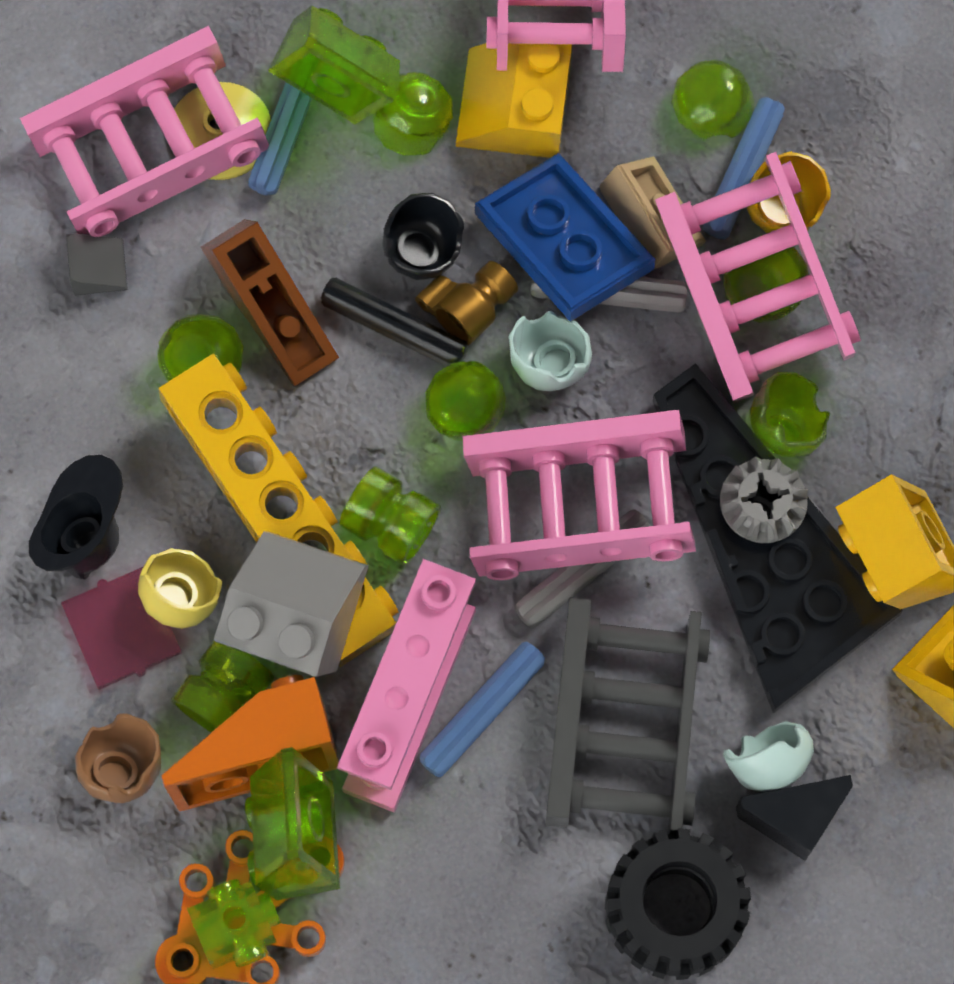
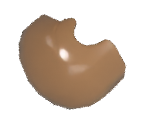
M127 713L118 714L115 720L107 726L100 728L91 727L75 756L78 781L92 797L98 800L127 803L143 796L149 791L161 770L159 735L147 720Z

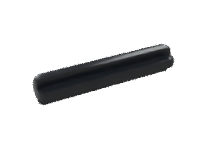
M331 278L323 289L321 295L323 306L452 370L458 369L468 352L466 341L338 278Z

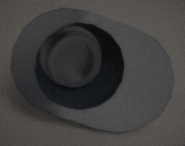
M87 455L74 461L60 474L29 540V556L37 567L46 571L66 570L75 578L85 580L92 571L107 563L116 552L119 544V527L114 515L120 502L123 480L121 470L112 459L103 455Z

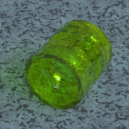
M374 466L361 479L351 494L341 514L339 526L364 542L377 536L378 547L383 550V553L404 566L413 559L426 541L439 517L441 505L422 493H416L415 491L403 495L402 481L378 466Z
M213 640L198 660L202 671L199 675H188L170 700L186 716L212 733L258 692L266 690L274 680V675L249 653Z

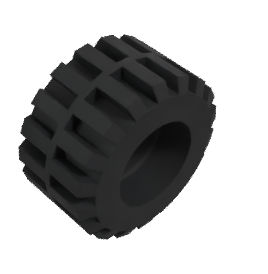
M678 828L676 834H667L665 829L654 832L652 838L646 841L641 838L634 843L631 850L627 854H623L618 861L613 875H611L605 897L606 924L608 932L613 933L615 937L614 945L621 955L625 952L632 959L630 964L639 970L642 967L653 971L652 976L662 979L669 975L676 976V980L689 979L690 975L699 973L701 976L711 971L715 965L722 963L730 955L741 939L750 916L748 904L751 901L750 887H745L744 884L746 873L742 865L736 866L731 860L733 853L725 845L719 849L712 844L714 837L702 833L700 838L690 835L691 829ZM668 874H680L693 879L704 889L711 908L706 924L698 932L687 936H674L659 930L652 924L645 913L643 901L645 891L654 879Z

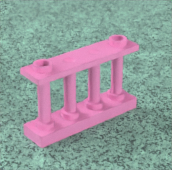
M497 0V17L487 16L486 49H497V70L507 71L508 44L592 45V50H602V72H623L626 38L625 0ZM508 6L591 7V12H601V18H592V23L508 22Z
M209 26L20 118L39 156L42 157L50 152L56 154L81 204L66 211L78 234H87L92 237L107 235L115 230L120 222L231 167L246 166L254 162L262 152L268 149L269 144L259 119L255 118L241 125L215 76L216 71L225 67L226 64ZM191 83L197 84L222 132V135L194 148L168 98L170 93ZM144 106L150 107L176 157L149 171L146 170L121 121L124 116ZM97 129L103 130L128 179L127 182L101 195L74 145L77 139Z
M777 152L766 155V165L770 175L693 206L690 201L680 205L675 192L655 199L656 206L733 403L754 396L750 384L760 380L759 374L836 344L843 360H847L855 355L852 344L861 341L850 311L840 314L797 206L794 194L802 190L793 165L790 161L781 165ZM779 195L790 225L714 255H711L710 251L699 254L692 234L701 231L700 225ZM795 245L799 246L809 275L730 305L729 300L718 303L711 284L721 281L719 275ZM818 294L829 325L750 355L748 350L738 354L731 334L740 331V324Z
M679 410L463 436L464 458L473 477L481 476L485 478L489 545L469 547L470 559L479 577L486 576L492 580H509L517 577L519 572L646 557H650L655 561L665 562L679 559L683 556V553L696 552L690 522L675 523L669 457L674 452L686 451L685 431ZM642 456L644 459H647L653 526L620 530L615 464L619 459ZM588 463L593 466L598 532L565 536L561 470L566 465ZM534 469L539 472L544 539L511 542L507 477L512 472Z
M422 560L337 766L338 770L348 773L342 787L343 793L395 812L475 615L476 607L467 604L476 583L475 578L431 561Z

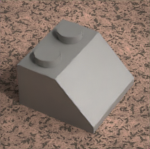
M264 531L229 587L214 641L315 677L336 672L369 565Z

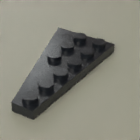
M695 363L653 395V404L657 412L679 410L685 431L686 451L674 452L673 456L774 714L899 617L903 610L885 604L883 600L877 602L872 597L862 578V573L867 571L864 563L847 548L839 533L808 496L807 512L801 525L785 539L772 543H758L741 537L731 529L724 519L720 506V494L726 478L736 465L739 466L748 462L755 456L759 459L769 460L776 458ZM759 480L756 496L749 498L748 501L760 503L763 511L767 512V517L770 519L772 504L774 500L780 499L782 495L778 496V493L769 494L766 486H763L762 480Z

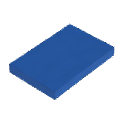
M559 153L475 203L474 214L570 322L654 270L655 258Z

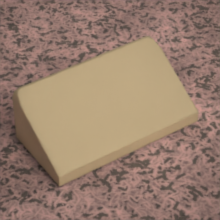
M654 156L617 165L600 184V191L613 213L655 258L654 269L660 268L677 259L656 206L655 199L672 192L676 193ZM676 193L680 205L683 204L678 194ZM701 232L692 234L697 248L706 242Z

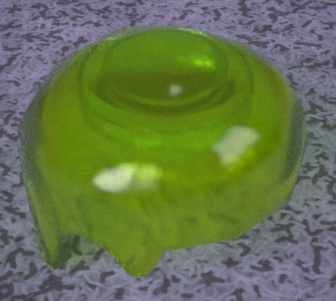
M721 60L701 61L688 68L676 80L671 100L678 122L693 134L705 140L717 135H726L730 138L738 136L748 125L755 103L753 93L743 73Z
M400 73L383 86L376 99L373 112L374 133L385 148L403 156L430 153L436 143L449 131L451 120L453 119V99L440 81L424 73Z
M790 247L726 272L722 277L725 298L732 305L808 275L807 264L797 249ZM801 301L753 319V321L763 323L781 319L794 311Z
M202 313L186 315L176 320L166 329L158 341L157 364L167 382L213 353L222 366L231 362L238 372L242 368L244 346L235 328L218 316Z
M461 361L451 363L435 373L425 391L426 415L439 433L455 441H463V436L491 433L495 430L505 413L506 396L504 387L498 376L480 362Z
M778 371L769 377L759 388L749 409V420L756 437L768 450L785 458L809 456L818 449L826 440L827 422L830 417L829 411L822 412L816 405L818 386L813 381L796 372Z

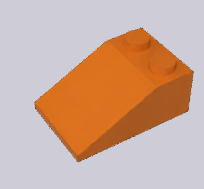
M290 675L275 680L271 683V689L258 692L162 774L164 787L179 812L337 769L339 759L326 709L315 677L304 679L302 675Z

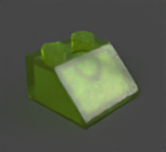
M313 5L293 19L268 69L270 73L353 124L359 123L393 102L399 92L400 60L387 53L386 47L380 41L369 36H360L344 26L342 19L334 12L324 8H316Z
M293 747L281 749L250 776L251 797L246 798L245 815L248 825L253 831V851H250L248 854V870L251 880L255 886L275 900L340 889L333 781Z

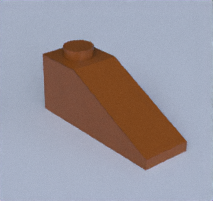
M244 219L200 247L231 298L293 386L303 382L339 358L257 221Z

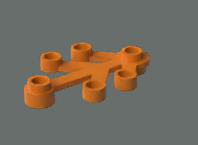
M235 831L228 837L225 844V850L230 862L220 921L201 935L204 900L212 893L215 881L211 871L202 864L196 863L185 867L179 877V885L184 895L177 934L167 938L160 945L155 957V968L159 978L164 984H202L208 977L249 984L278 983L280 979L279 966L268 955H256L249 961L214 955L233 940L295 949L300 955L305 957H313L321 953L326 945V935L321 925L317 922L306 920L295 926L261 920L310 883L326 886L336 882L341 877L345 867V859L340 846L328 838H316L309 841L300 852L298 864L247 900L252 864L256 862L260 855V844L256 836L250 831ZM240 839H247L253 843L252 853L245 858H239L233 854V846ZM319 850H325L332 855V862L325 869H316L311 864L312 855ZM196 872L205 874L207 876V884L204 889L194 892L187 888V880L191 874ZM306 929L315 930L319 933L320 937L318 944L310 949L303 948L298 943L299 934ZM182 951L190 952L194 958L193 965L186 971H178L173 967L175 955ZM267 963L273 967V975L269 981L258 983L253 980L252 971L257 964Z

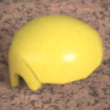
M174 548L151 555L144 564L138 581V595L147 614L162 625L181 629L196 626L209 617L218 604L222 589V580L214 576L213 570L205 560L193 551Z

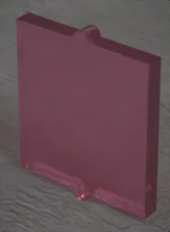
M143 567L109 582L101 579L97 582V587L61 602L99 690L134 674L142 677L146 674L147 668L182 653L171 627L162 625L147 614L140 600L138 581Z

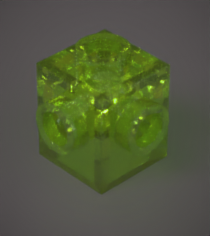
M234 879L219 884L207 891L208 900L187 908L207 960L213 969L232 961L235 962L236 967H243L254 963L269 954L266 946L277 942L271 927L281 924L270 894L267 891L257 895L251 881L240 885L239 880ZM239 917L246 918L242 927L238 929L229 928L234 919Z

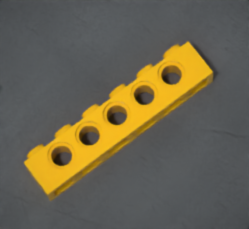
M213 353L158 388L161 402L256 543L264 531L301 543L308 540H316L325 546L327 552L367 565L356 545L351 540L343 544L333 530L332 526L338 523L323 497L319 495L312 499L301 483L307 479V475L295 455L291 451L282 455L271 437L276 435L277 431L266 412L260 406L254 410L251 409L241 394L247 390V386L231 362L222 366ZM225 407L232 410L236 414L237 419L229 428L216 429L207 423L206 418L208 414L216 408ZM255 451L265 457L267 464L259 473L246 474L236 466L237 459L245 452ZM276 496H287L296 503L297 510L287 519H276L267 512V503ZM366 577L340 659V668L392 634L396 626L393 616L399 613L394 601L383 586L380 585L373 589Z

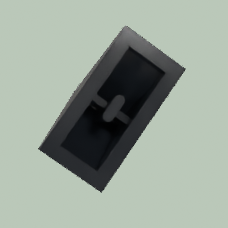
M851 775L741 797L736 806L738 818L806 861L853 787Z

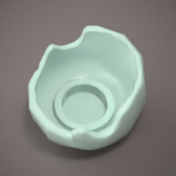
M552 311L546 312L545 315L535 320H528L525 316H522L517 320L508 336L512 367L525 384L539 391H556L572 386L579 382L589 370L592 361L590 338L575 320L570 322L567 318L557 316Z
M785 721L766 728L755 737L743 736L741 738L742 747L739 756L734 755L729 749L724 750L723 756L735 777L745 788L764 793L788 788L803 775L814 753L813 740L809 732L801 724Z

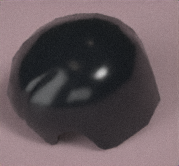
M433 193L411 194L397 204L389 214L383 228L382 245L384 255L388 257L389 264L402 275L416 280L438 278L454 265L455 260L460 254L464 230L463 219L449 200Z

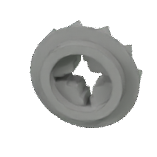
M755 456L748 462L739 466L736 465L726 478L720 494L721 511L727 524L741 537L758 543L777 542L790 536L801 525L807 512L808 489L804 487L799 478L798 470H792L782 464L779 458L769 460L759 459ZM759 480H762V484L766 486L769 494L778 493V496L782 495L780 499L774 500L770 519H768L767 512L763 511L760 503L748 501L749 498L756 496Z

